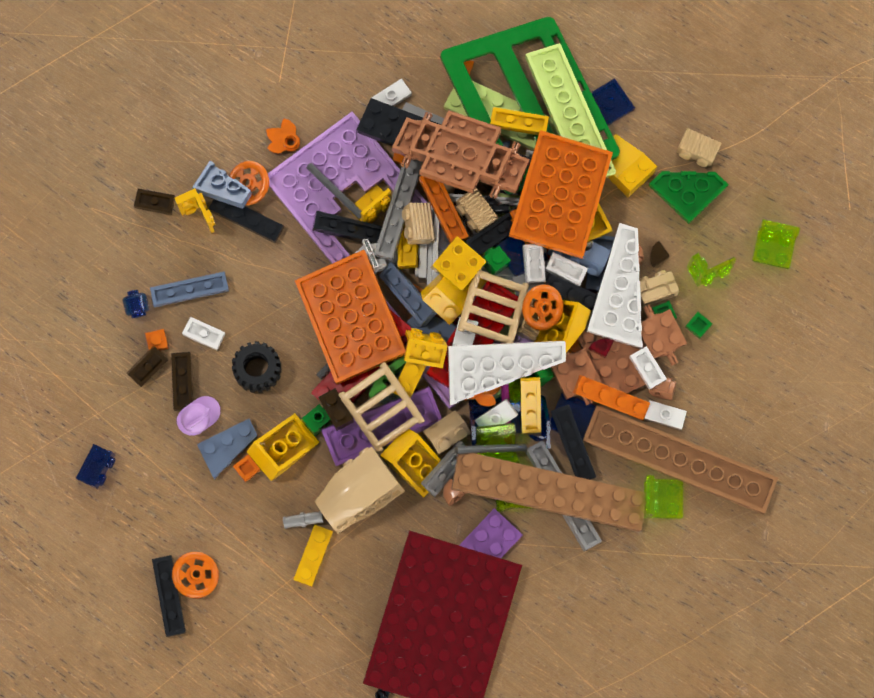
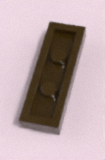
M191 352L171 353L174 411H181L193 402Z

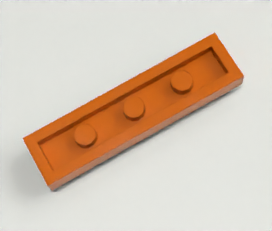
M420 176L419 181L449 243L457 236L462 241L468 239L469 235L444 184Z
M579 375L573 391L574 394L640 420H644L650 402L582 375Z

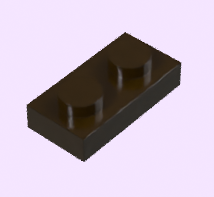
M138 188L134 208L172 215L175 195Z
M152 346L126 374L138 386L142 387L168 359L155 346Z
M336 388L318 397L336 431L354 422L348 409L339 397Z

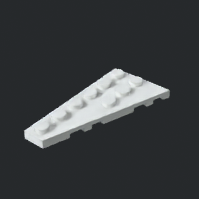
M619 223L586 332L642 349L638 228Z
M549 341L448 346L450 406L461 400L472 398L474 395L511 383L521 377L529 376L534 372L565 362L566 342Z

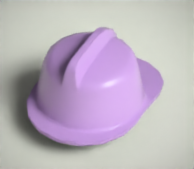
M209 396L197 398L179 412L177 416L178 428L187 435L202 433L218 420L220 416L219 403Z

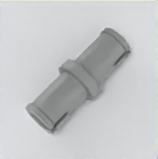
M321 511L311 513L300 512L299 515L283 517L284 529L298 526L305 528L307 525L324 523Z

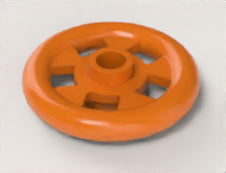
M242 162L234 167L229 175L232 179L239 177V182L250 189L251 192L256 188L259 189L255 196L251 195L246 205L258 203L268 191V173L257 162ZM250 168L251 173L244 174V170ZM260 174L262 179L259 182H257V179L255 177V175Z
M542 284L533 287L526 294L522 305V313L526 323L533 329L540 331L548 330L558 323L563 313V300L557 289L550 285ZM542 292L548 293L547 298H541ZM532 299H536L533 307H531L530 304ZM555 300L556 308L552 309L551 301ZM535 313L539 316L537 321L532 318ZM550 314L552 318L546 322L545 317Z
M189 552L182 555L175 562L172 570V580L176 589L184 596L202 598L209 595L217 586L219 571L216 563L210 556L202 552ZM195 559L203 561L202 567L194 565ZM185 563L190 566L186 573L181 570ZM205 570L211 571V579L205 578ZM194 571H197L199 573L198 578H195L193 576ZM184 578L190 583L187 588L181 582ZM203 583L205 588L197 591L195 585Z

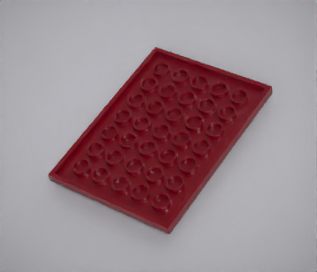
M409 530L363 684L407 698H484L522 565Z

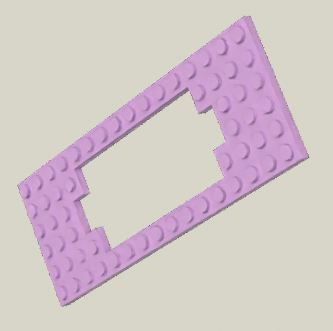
M353 112L346 115L268 173L269 187L331 264L350 255L335 236L312 231L316 211L338 215L342 212V209L335 202L334 199L336 197L306 169L308 164L312 163L342 193L357 183L366 194L372 187L382 181L394 192L400 173L398 166L375 139L356 132L360 120ZM415 189L411 203H427L417 189ZM439 223L438 248L444 252L450 243L444 242L445 233ZM387 302L389 309H391L397 316H399L396 313V311L392 308V306ZM516 335L514 343L534 342L519 335ZM498 341L493 342V344H505ZM426 366L422 377L450 410L459 402L450 406L449 388L427 375L426 373L430 366Z

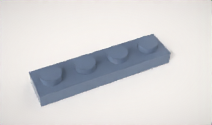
M390 262L379 275L380 278L416 321L425 327L437 313L422 300L421 293L397 265Z
M224 271L150 287L155 308L228 292L229 288Z

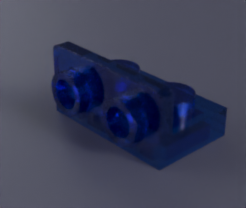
M93 444L76 479L98 490L99 486H102L107 478L105 474L108 468L111 469L115 463V454L110 450L108 451Z

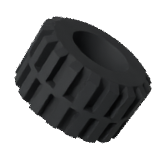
M255 341V344L249 342L246 347L242 345L240 351H236L235 358L232 359V371L237 383L244 390H250L251 393H255V391L263 393L262 390L265 389L266 391L271 390L270 387H274L277 384L276 381L280 379V373H282L281 362L277 352L274 351L273 347H268L267 343L264 342L263 344H260L259 341ZM260 358L267 361L268 368L261 376L254 377L246 373V366L251 360Z

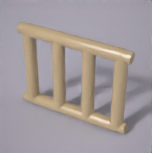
M481 268L471 280L457 330L461 332L467 330L505 344L514 343L522 315L523 301L528 293L529 284H519L484 272ZM480 278L520 292L518 300L514 301L477 288ZM475 295L515 309L513 318L511 319L472 305ZM473 313L510 326L508 336L468 323L469 314Z
M385 362L380 365V369L346 393L343 391L338 394L377 453H381L385 445L415 424L425 422L421 413ZM385 375L391 385L356 409L350 399ZM396 391L402 401L367 425L361 415ZM407 407L413 417L378 441L372 431Z

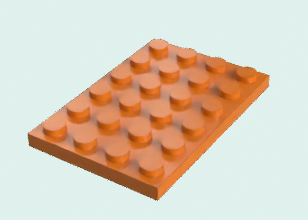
M540 130L509 237L582 259L613 152Z
M361 250L295 280L337 385L379 367L383 362L387 363L405 355L406 348L365 250Z

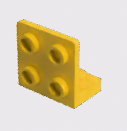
M376 184L354 204L362 211L361 219L358 220L373 223L381 211L385 212L388 210L392 198L391 190L388 188L383 191Z
M193 189L174 198L181 215H190L199 208L210 232H215L213 226L216 224L202 193L198 194L196 189Z
M457 236L430 268L435 272H440L457 288L463 290L486 263V260Z
M411 328V331L406 330L405 335L408 342L404 361L443 368L448 347L444 337H441V334L436 332L425 334L422 333V330Z

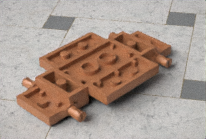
M448 110L442 125L430 122L433 116L430 112L429 114L425 112L422 120H413L406 117L392 146V152L404 156L401 163L402 167L408 168L412 159L424 162L419 171L421 176L470 193L474 192L480 179V182L493 187L489 196L491 198L494 196V199L497 198L500 190H506L514 194L517 193L530 164V159L522 157L517 153L521 146L519 142L516 144V141H514L511 149L496 144L501 134L500 127Z
M650 304L643 307L648 317L645 321L641 322L643 348L647 346L655 360L667 356L671 366L679 363L674 352L686 345L687 342L671 310L661 314H654ZM585 328L577 340L582 350L576 353H569L567 351L565 362L550 367L566 400L579 396L573 393L579 375L627 394L646 385L629 358L630 355L641 349L614 341L607 356L603 358L588 348L593 342L605 339V337L586 332L587 328ZM583 397L586 406L593 403L592 400Z

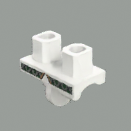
M363 239V246L355 253L361 250L366 251L376 275L377 272L383 271L386 268V261L383 258H375L374 252L377 243H369L368 239Z

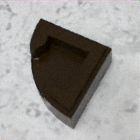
M660 241L656 242L651 250L650 261L653 267L669 258V254Z

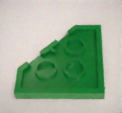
M662 171L648 186L690 224L729 184L716 172Z

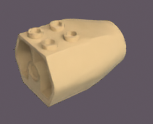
M367 447L359 453L357 458L354 460L350 459L343 464V468L332 477L325 489L315 499V503L328 523L339 534L350 525L373 515L405 492V490L379 453L373 447Z

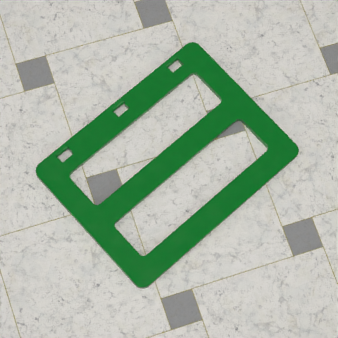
M544 17L444 49L441 52L440 59L467 116L490 124L491 119L464 62L487 54H493L521 112L545 116L512 50V46L540 39L544 48L555 45L552 37L557 36L577 83H580L584 90L581 92L598 131L602 132L604 130L608 138L603 140L607 151L613 152L611 160L619 156V147L553 18ZM548 123L546 132L554 134ZM533 135L537 141L538 135ZM498 138L496 144L503 146L500 138ZM528 169L525 172V175L521 181V184L517 192H520L523 189ZM503 190L506 194H514L509 191Z

